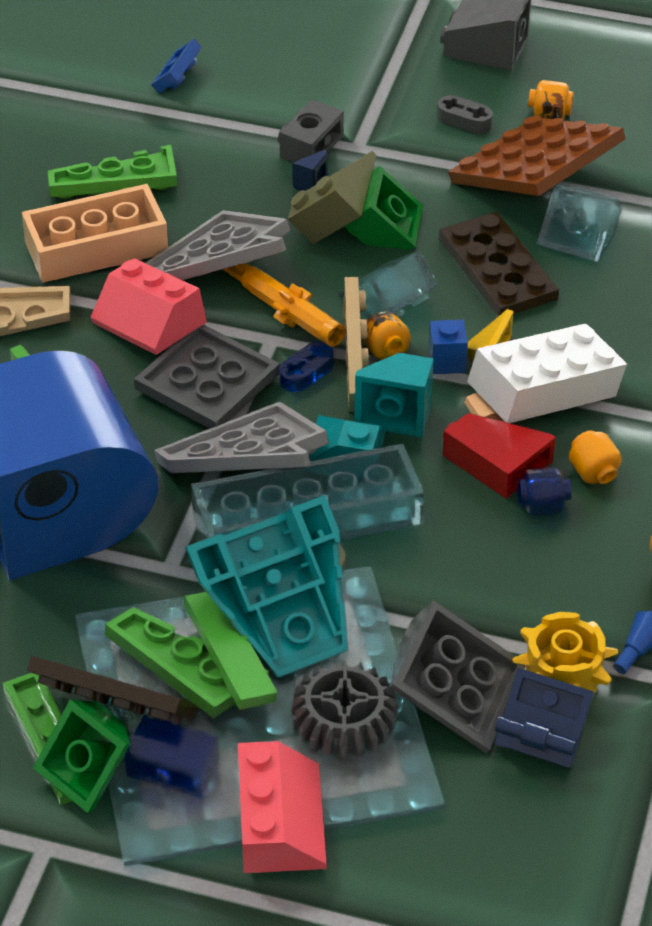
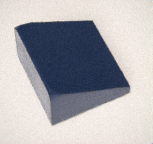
M323 150L293 163L292 179L294 188L307 191L315 186L321 178L328 176V152Z

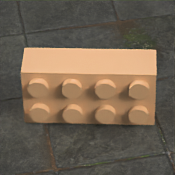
M148 184L22 212L25 243L42 283L122 265L133 258L137 260L153 258L168 248L167 223Z

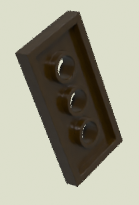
M497 211L439 229V240L498 317L507 309L514 311L515 314L558 300V287Z
M32 655L27 668L28 672L39 676L37 683L48 686L51 689L72 694L74 687V694L108 705L109 698H112L111 705L140 715H144L147 708L149 709V716L174 725L181 726L183 719L195 722L199 707L180 698Z

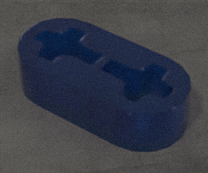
M312 342L289 357L279 368L281 387L289 392H300L329 373L334 366L333 348L325 342Z

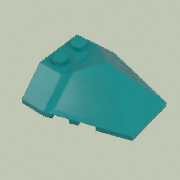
M326 495L291 507L280 515L226 535L221 533L185 547L199 584L242 636H247V641L251 643L257 655L276 678L348 650L345 602H342L341 588L343 573L339 561L338 547L340 531Z

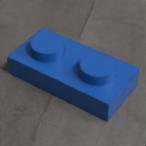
M192 39L177 49L151 86L158 93H161L168 87L172 90L178 87L185 79L183 73L190 70L196 64L197 59L195 56L202 48L195 39Z

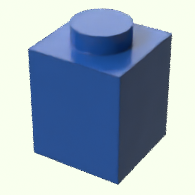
M464 319L430 321L428 352L429 358L434 359L433 374L466 373L468 342Z

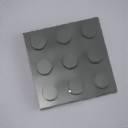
M202 325L170 346L134 378V386L136 390L210 429L228 422L280 374V363L206 325Z

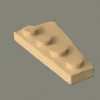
M345 277L343 319L346 329L345 344L346 368H348L349 412H355L356 372L369 365L368 348L361 347V340H367V319H360V311H366L365 290L359 291L358 277Z
M70 286L0 288V336L70 321Z

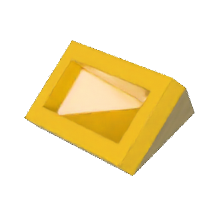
M507 309L468 341L467 355L472 362L474 361L477 348L504 343L510 340L514 311Z

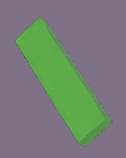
M206 592L186 595L184 607L239 710L276 702L278 692L251 643L247 641V636H242Z
M29 673L4 682L3 690L38 758L62 714L48 687L37 683L38 675ZM50 783L60 805L72 801Z

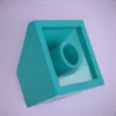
M318 415L316 425L326 430L329 444L317 448L315 453L308 455L311 465L302 467V469L372 481L387 432V426Z

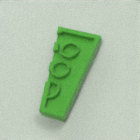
M171 144L161 146V152L148 155L146 150L133 152L134 158L122 161L114 156L103 159L98 166L92 167L91 164L86 162L48 170L50 198L59 197L66 199L74 195L85 194L95 196L148 184L150 189L155 190L176 187L177 174Z
M135 607L130 608L105 624L104 635L212 718H215L236 704L202 639L194 635L192 637L181 636L175 633V626Z

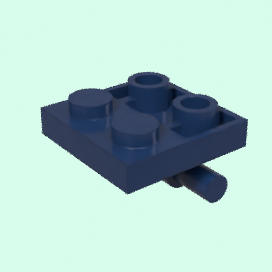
M518 668L503 717L499 716L495 726V731L498 733L494 744L572 768L595 692Z

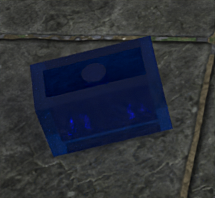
M143 716L125 753L127 777L202 798L219 763L218 737L202 730H192L174 725L165 720Z

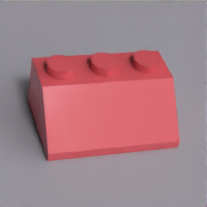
M135 258L124 262L119 268L109 273L91 315L93 324L155 355L207 323L200 288Z
M279 741L238 743L244 873L327 869L319 763Z

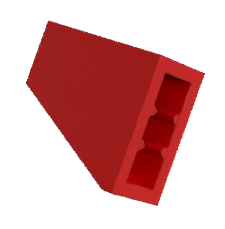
M467 413L456 422H451L444 430L443 456L507 499L524 485V475L527 470L538 469L543 471L544 469L541 468H546L553 463L556 437L538 430ZM530 473V474H527V478H528V479L534 478V473H533V477L531 476V473Z

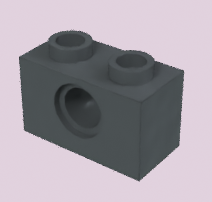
M312 99L279 131L280 157L296 162L323 150L329 152L344 136V111Z

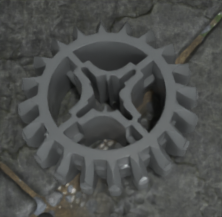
M345 659L341 666L335 667L329 661L326 670L315 666L312 676L303 675L301 685L296 686L293 693L291 714L293 715L295 731H299L302 742H310L313 752L324 748L327 758L333 752H338L344 760L348 753L354 752L360 758L363 749L374 753L378 743L386 744L389 733H393L396 726L398 704H396V693L390 689L387 676L378 677L375 667L365 671L362 662L355 667H351ZM344 704L346 705V714L342 713Z

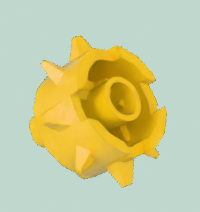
M557 612L544 616L541 624L535 628L523 627L520 630V634L528 644L527 652L513 657V663L524 664L527 671L594 691L595 693L599 684L608 685L611 682V677L603 668L604 659L618 654V649L605 647V636L594 621L584 622L580 620V614Z

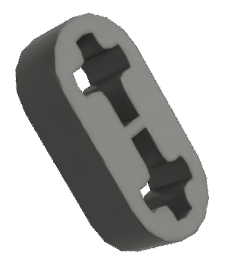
M454 95L440 98L437 104V118L445 124L477 134L488 132L492 127L493 112L486 105Z

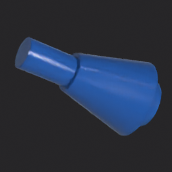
M638 611L635 614L624 646L625 649L613 664V668L618 673L626 674L635 660L652 648V611Z

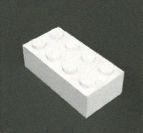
M582 324L477 348L467 382L506 423H513L616 397L627 363L587 324Z

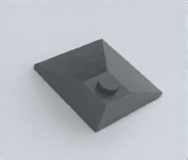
M433 600L411 620L396 655L390 689L487 753L490 751L498 733L495 731V726L499 716L503 717L517 669H525L526 665L513 663L512 658L515 657L513 654Z

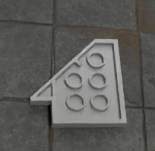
M223 210L147 261L146 264L180 280L202 276L213 271L284 252L286 246L282 236L291 231L287 219Z
M277 402L154 451L157 463L170 473L293 468L311 465L308 455L315 453L317 448L329 444L326 430L283 403Z

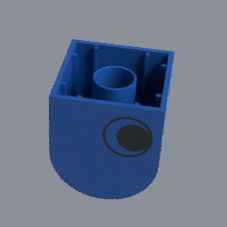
M47 351L0 364V562L8 579L13 580L103 551L115 545L131 534L144 521L157 497L158 476L109 383L96 363L77 353Z

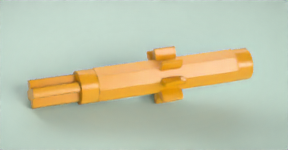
M247 263L223 269L239 280L242 286L249 290V292L276 309L277 311L273 317L283 325L287 324L294 328L297 324L331 347L337 346L343 340L346 333L345 327L310 303L308 300L312 297V294L302 287L299 288L295 284H291L288 288L269 274L255 266L251 267Z

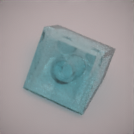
M558 183L554 186L537 245L600 262L615 234L624 204L616 198Z
M419 250L384 263L358 280L359 291L365 290L366 311H360V313L369 319L370 316L378 312L387 311L394 313L399 318L406 313L404 307L411 304L414 307L430 298L427 292L437 287L438 284ZM343 289L338 293V295L344 301Z

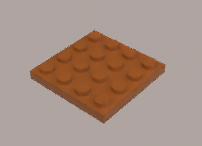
M531 116L523 121L524 124L516 129L504 132L502 138L480 148L481 151L475 155L461 159L459 165L449 170L448 174L451 183L540 196L626 138L622 127L609 126L607 123L596 125L587 124L585 121L570 122L564 121L562 118L544 119L541 116Z

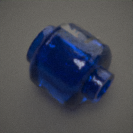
M554 467L527 470L524 473L523 479H518L517 481L519 506L521 508L525 507L526 511L534 516L561 513L564 509L565 501L572 498L570 479H563L561 471Z

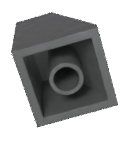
M462 0L457 10H452L448 26L444 25L442 29L440 43L444 44L443 56L512 71L529 38L532 0Z

